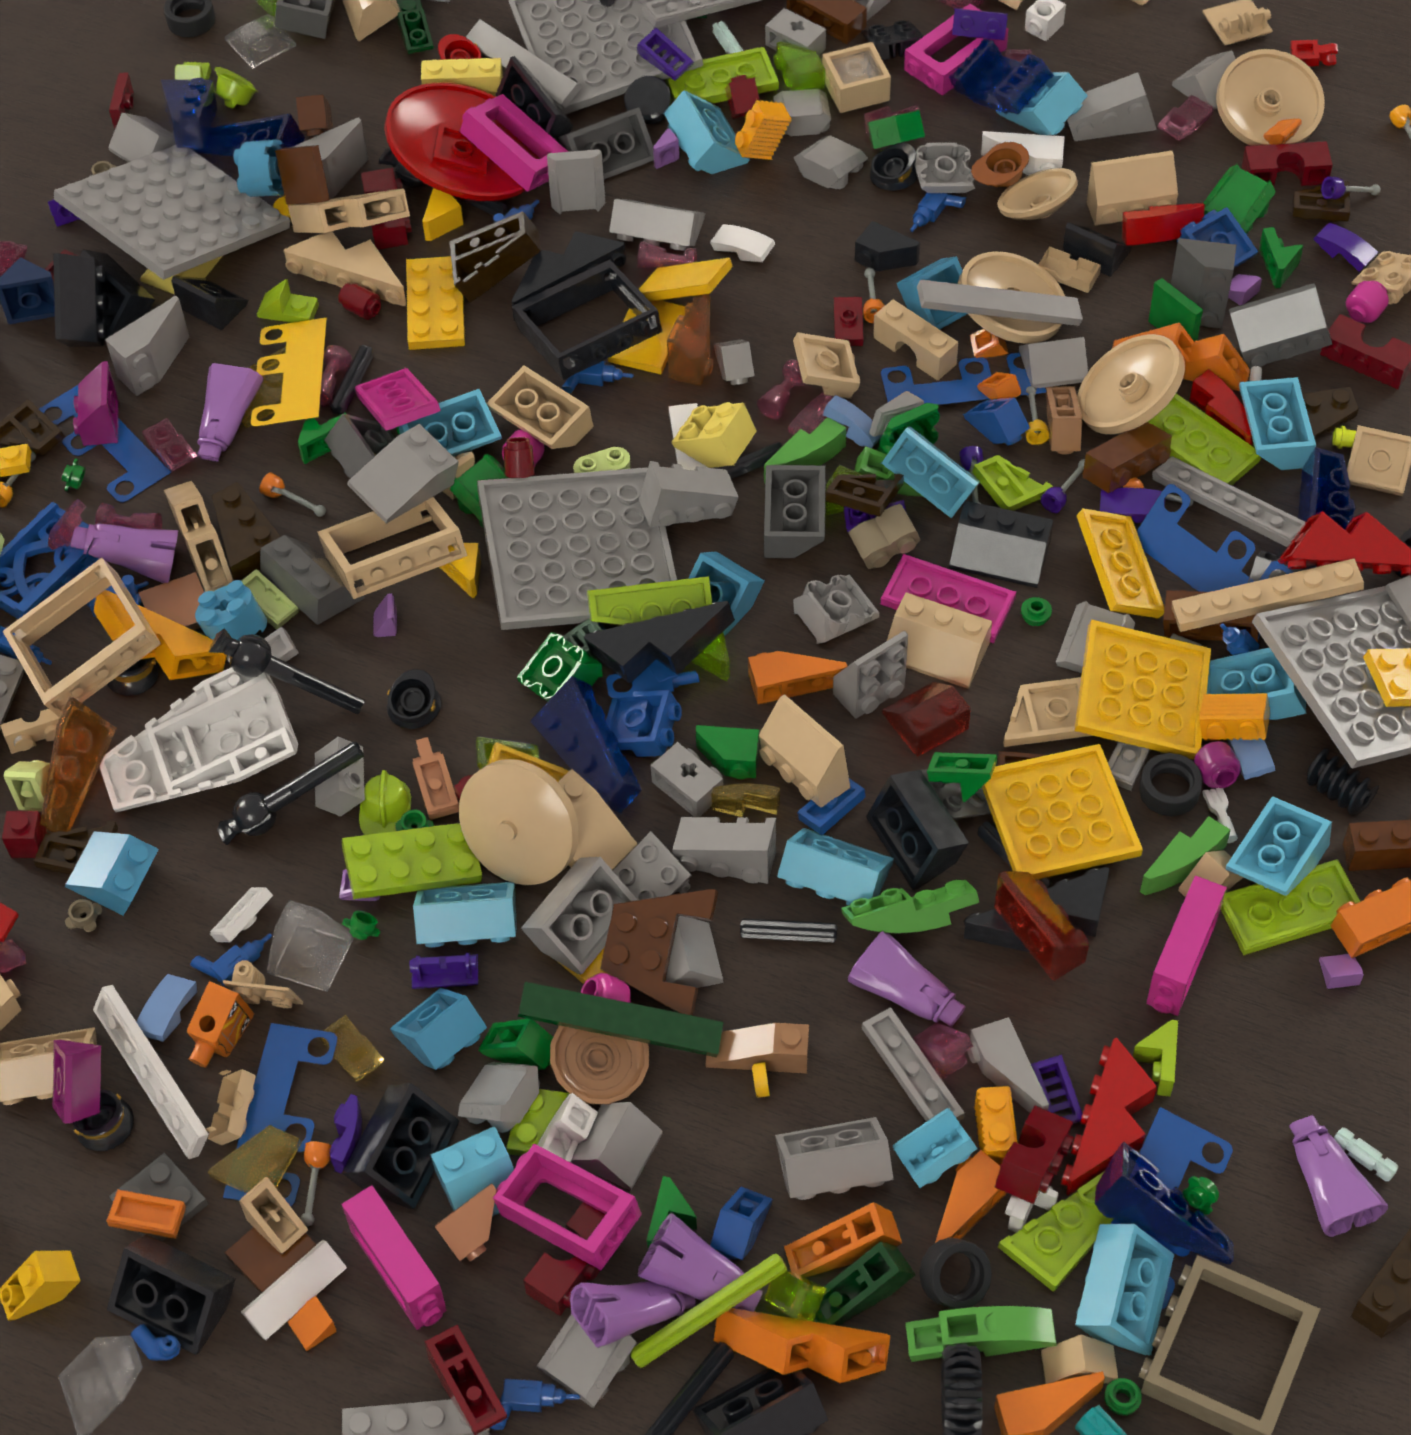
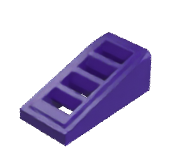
M656 27L637 44V53L675 81L694 64V61ZM657 44L659 47L653 51L652 48ZM663 50L667 51L661 58L658 56ZM673 55L675 58L667 64L665 61ZM681 61L683 64L675 71L672 67Z
M1062 1055L1032 1063L1031 1066L1049 1103L1048 1111L1054 1113L1070 1107L1073 1114L1063 1117L1073 1121V1124L1081 1122L1083 1113ZM1055 1071L1056 1077L1042 1080L1041 1074ZM1060 1083L1062 1089L1047 1093L1045 1087ZM1065 1095L1067 1101L1051 1105L1050 1099Z

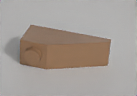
M1075 386L1046 387L1047 421L1051 451H1056L1059 454H1071L1073 451H1081L1082 415Z
M770 1023L724 1031L721 1035L718 1056L706 1055V1068L752 1070L753 1064L765 1062L766 1071L807 1074L809 1025Z

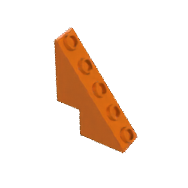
M1180 323L1114 340L1112 348L1131 338L1148 334L1169 338L1184 357L1185 372L1183 379L1194 381L1210 369L1231 390L1240 391L1239 383L1247 382L1250 374V368L1225 334L1194 342Z
M731 1308L717 1318L714 1341L717 1343L724 1342L732 1350L783 1375L810 1368L838 1383H843L886 1370L890 1335Z

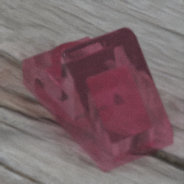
M940 1023L933 1024L913 1037V1040L941 1079L946 1078L966 1065L967 1059L964 1052L973 1047L967 1034Z

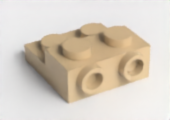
M797 332L793 342L803 383L822 386L824 395H837L850 399L859 388L860 376L856 371L855 356L851 351L849 341Z

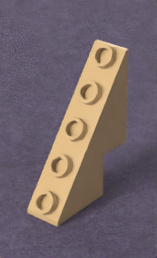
M404 188L333 198L319 203L288 205L293 230L298 233H326L347 227H366L410 216Z
M333 231L321 233L284 249L285 265L292 273L308 276L317 281H324L341 288L347 283H357L378 294L382 300L406 306L403 285L371 240L345 250Z
M192 481L165 489L164 493L205 592L215 591L227 586L234 580L201 494Z

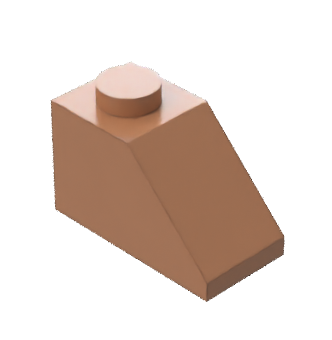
M492 1183L435 1225V1228L459 1261L466 1257L471 1262L487 1249L484 1243L489 1240L495 1202L493 1197L496 1194V1188Z

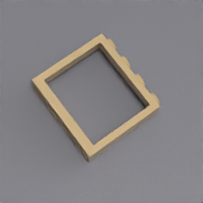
M434 497L424 501L387 524L372 511L318 531L327 560L353 599L467 556L459 528ZM427 510L430 513L429 515L423 517L421 515V511ZM431 520L440 530L429 536L352 565L343 555ZM452 545L455 550L449 552L448 546ZM362 579L363 586L355 588L354 581Z
M103 558L93 563L3 630L5 637L42 702L60 719L161 644L118 573ZM112 586L135 626L52 686L30 645L108 587Z

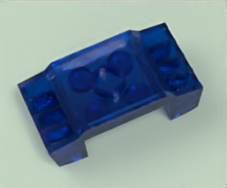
M983 39L977 48L966 57L965 61L957 67L958 69L949 76V79L955 91L969 97L973 102L1004 114L1010 112L1019 115L1025 105L1029 104V101L1037 95V92L1054 75L1044 61L1037 56L1028 54L1019 62L1003 56L994 41Z

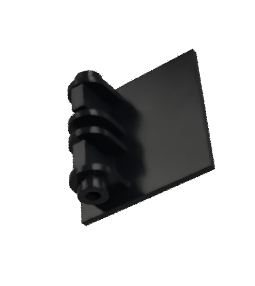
M907 20L896 21L894 25L886 27L879 24L868 27V30L861 31V34L869 43L873 42L882 60L890 59V54L892 59L896 58V43L899 57H903L907 48L924 37L912 22Z

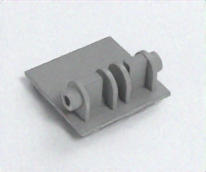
M651 831L613 870L637 900L669 896L675 892L682 894L686 893L691 887L689 878L692 875Z

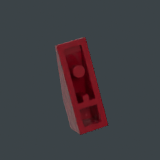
M458 1325L425 1341L428 1359L474 1435L508 1418Z

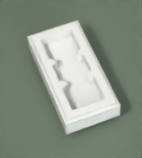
M251 887L210 931V935L216 942H231L241 930H246L256 921V914L271 899L272 893L266 887Z

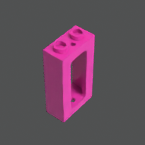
M968 4L966 7L963 8L966 10L981 11L972 4ZM953 15L905 50L904 70L943 96L1007 49L1008 28H1006L1005 40L975 37L976 39L945 62L940 63L930 56L958 37V35H952Z
M503 94L493 99L490 98L476 107L469 108L463 115L460 132L527 192L549 181L547 155L549 153L568 152ZM495 119L499 121L541 159L533 158L492 121Z
M1196 875L1194 876L1153 973L1146 1004L1153 1006L1155 1010L1165 1014L1179 1015L1218 921L1227 887Z
M533 1144L529 1151L519 1158L516 1168L507 1180L499 1184L493 1197L501 1216L600 1270L603 1269L642 1215L635 1196L536 1144ZM541 1183H549L606 1214L588 1240L525 1207L526 1202Z
M371 1185L344 1202L342 1207L351 1233L416 1330L424 1325L426 1327L431 1326L439 1321L443 1313L447 1311L440 1284L374 1187Z

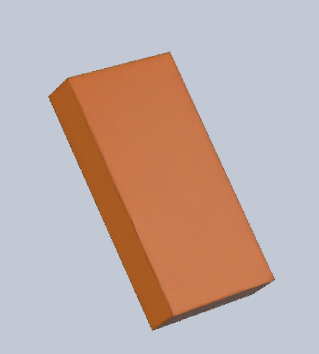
M117 1189L106 1222L110 1227L176 1239L186 1205L183 1201Z

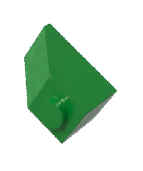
M920 110L867 123L872 149L925 137Z
M696 725V748L724 776L736 779L756 778L759 755L758 729Z
M521 1019L493 1023L478 1051L482 1055L502 1063L537 1066L538 1070H545L550 1064V1044L553 1036L534 1020Z

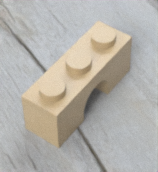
M894 299L874 315L873 338L894 352L902 345L907 344L916 355V367L937 381L957 365L958 341Z

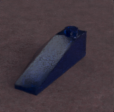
M288 113L201 129L193 149L199 153L234 156L235 149H240L244 142L280 140L283 143L279 145L280 148H291L303 143L305 136L299 130V126L292 115Z
M1123 1142L1118 1147L1096 1185L1095 1204L1098 1210L1107 1218H1114L1121 1224H1135L1148 1235L1230 1265L1234 1261L1233 1242L1203 1212L1195 1211L1193 1213L1182 1197L1184 1194L1176 1186L1172 1190L1169 1189L1156 1177L1159 1170L1149 1160Z

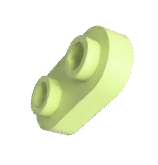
M610 447L585 455L575 461L573 466L574 473L630 469V455L627 450L621 447Z

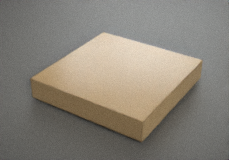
M1358 425L1344 483L1403 496L1411 465V437Z

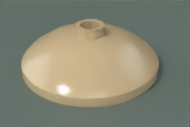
M1054 168L1036 172L1009 186L1000 195L997 202L999 211L1002 215L1017 220L1046 218L1060 209L1072 197L1077 188L1078 180L1073 171L1065 168Z

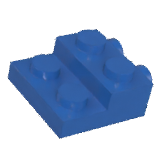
M1227 207L1219 212L1214 209L1202 217L1200 223L1195 224V222H1191L1180 230L1182 235L1179 238L1236 245L1234 268L1255 257L1258 253L1256 247Z
M670 690L633 692L631 697L613 698L599 745L604 751L632 750L636 757L662 756L666 752L667 747H671L674 743L672 728L674 721L681 719V705Z

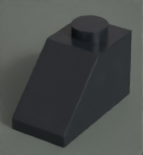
M874 221L868 225L855 241V261L878 272L913 266L919 262V241Z

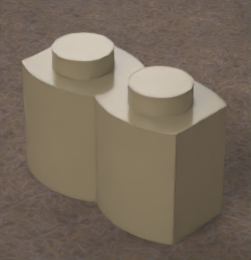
M901 504L886 509L880 517L876 516L873 519L864 521L848 532L868 569L880 568L886 565L894 555L912 551L916 544L921 541Z

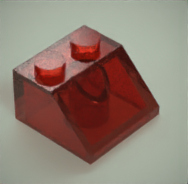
M932 682L882 709V714L917 757L969 729L971 707L953 686Z

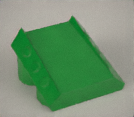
M1236 164L1227 170L1203 202L1204 216L1214 209L1219 212L1227 207L1244 232L1248 233L1253 228L1256 218L1264 217L1268 212L1269 202L1276 191L1271 181L1266 182L1239 168V165Z
M925 403L891 418L878 441L877 451L888 454L907 427H912L932 444L936 443L939 433L934 426L940 420L939 405Z
M485 454L479 462L460 477H455L450 491L457 497L459 509L465 514H474L478 518L479 525L484 528L477 481L509 477L505 476V468L492 455Z
M550 632L517 676V680L563 713L577 712L576 707L598 677H603L602 664L592 658L581 647L573 645L555 632Z

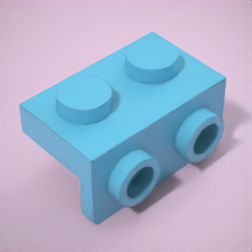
M946 1108L893 1144L894 1151L919 1188L925 1184L935 1182L944 1171L955 1164L963 1163L970 1157L972 1152L978 1149L949 1108Z

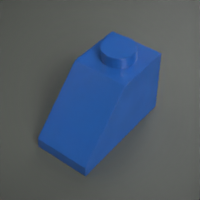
M1015 397L984 400L963 414L965 419L993 444L1006 443V445H1012L1022 439V433L1030 429Z
M740 1187L721 1208L710 1246L718 1250L726 1258L743 1260L753 1248L773 1199Z

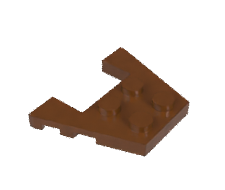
M708 889L614 904L600 969L676 1012L693 1016L698 989L692 986L665 982L679 916L713 921L718 891Z

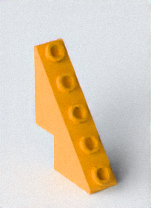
M104 590L96 596L93 612L112 641H115L135 626V623L116 594ZM137 604L161 643L142 659L155 657L169 680L220 673L224 670L227 655L209 652L213 639Z

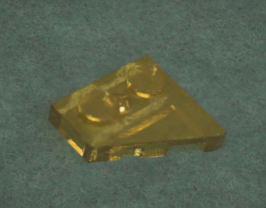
M269 1125L211 1167L208 1174L211 1178L244 1193H248L265 1177L269 1178L277 1188L298 1151L301 1141L298 1137Z

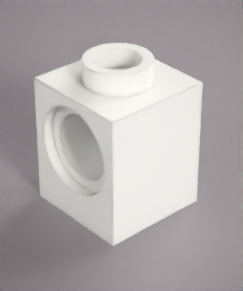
M1037 0L1026 10L1025 31L1047 41L1064 25L1066 4L1059 0Z

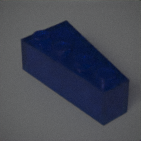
M1314 448L1302 468L1299 519L1306 522L1309 517L1323 511L1345 530L1352 518H1354L1353 512L1356 508L1354 499H1351L1349 495L1350 481L1343 454Z
M571 676L530 722L566 764L599 793L609 808L621 813L642 789L626 757L622 755L617 745L618 740L614 732L610 731L604 718L605 714L593 696L594 691L591 685Z

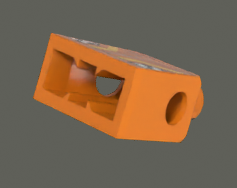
M209 981L187 1028V1033L196 1042L188 1057L191 1062L206 1068L214 1053L223 1057L230 1055L254 1016V1012L239 993Z

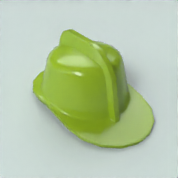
M215 67V71L218 74L216 94L224 99L225 106L231 109L236 105L246 106L255 92H259L242 76L225 68Z
M382 770L381 775L371 778L364 787L365 800L360 803V829L364 835L396 831V822L401 820L404 813L411 810L409 787L398 778L389 775L386 770Z

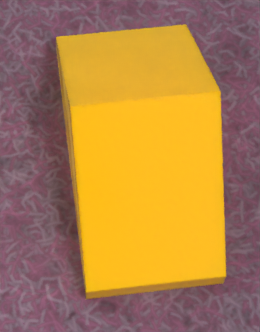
M435 188L432 190L422 220L425 241H432L463 225L461 205L452 195Z
M464 543L467 556L442 565L439 568L469 596L474 598L478 593L481 567L479 544ZM452 545L448 546L449 552L455 550Z

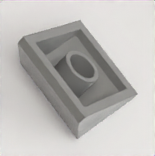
M1232 50L1207 57L1172 82V86L1212 113L1217 109L1216 94L1220 79L1227 67L1236 59Z
M121 113L108 148L110 152L121 159L131 162L132 160L172 147L175 144H184V140L147 117Z
M1084 337L1019 346V353L1032 387L1044 388L1082 383L1084 377L1088 374Z
M679 916L665 982L696 988L723 983L709 923Z
M631 1102L611 1103L609 1105L601 1104L587 1139L578 1144L570 1163L631 1191L659 1142L663 1131Z

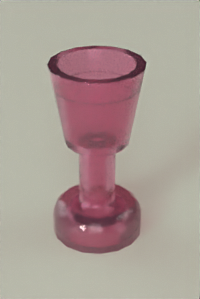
M643 241L639 246L638 269L664 267L665 264L679 265L697 262V249L687 248L684 255L666 253L665 248Z
M336 345L328 346L324 351L323 359L327 367L322 372L319 405L323 407L329 406L332 401L337 370H346L352 361L350 353Z
M788 360L782 368V374L785 378L782 383L774 385L758 399L757 406L759 410L768 418L779 419L789 401V391L793 386L805 385L802 381L797 360Z
M101 503L96 513L95 524H109L135 529H162V516L160 513H132L131 516L118 515L111 504Z

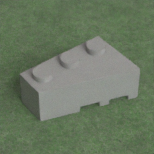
M1138 72L1085 92L1088 96L1082 102L1081 109L1074 115H1070L1067 119L1074 141L1157 130Z
M653 461L649 463L639 497V502L650 527L669 526L676 523L697 522L713 518L722 519L732 516L738 500V494L727 470L697 466L694 470H686L680 464H673L671 468L660 467L658 462Z

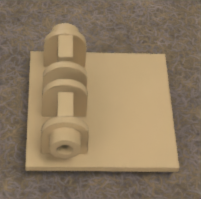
M1238 0L1202 11L1225 46L1273 32L1267 23V20L1271 19L1270 10L1264 8L1257 9L1252 0Z
M1383 251L1362 270L1351 284L1358 285L1362 281H1377L1387 290L1388 304H1396L1411 289V255Z
M246 960L240 961L235 965L232 981L223 980V984L230 990L239 993L247 1004H259L260 1000L272 1001L273 1006L281 1008H292V1004L303 1005V1001L290 988L265 985L264 975L251 962Z

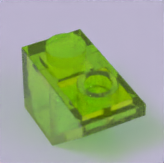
M782 41L776 43V54L773 56L776 69L781 70L783 73V79L787 87H790L792 91L825 88V67L815 51Z

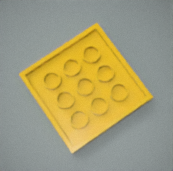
M1091 619L1087 630L1074 731L1163 753L1180 754L1194 760L1202 743L1199 715L1203 694H1207L1211 648Z
M1100 744L995 766L991 779L982 786L1018 884L1142 855L1143 848Z

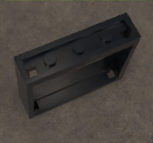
M611 260L605 261L512 306L517 328L563 380L662 332L659 313L656 307ZM608 272V277L604 278V274ZM612 290L636 315L561 353L537 327ZM529 310V315H526L524 312Z

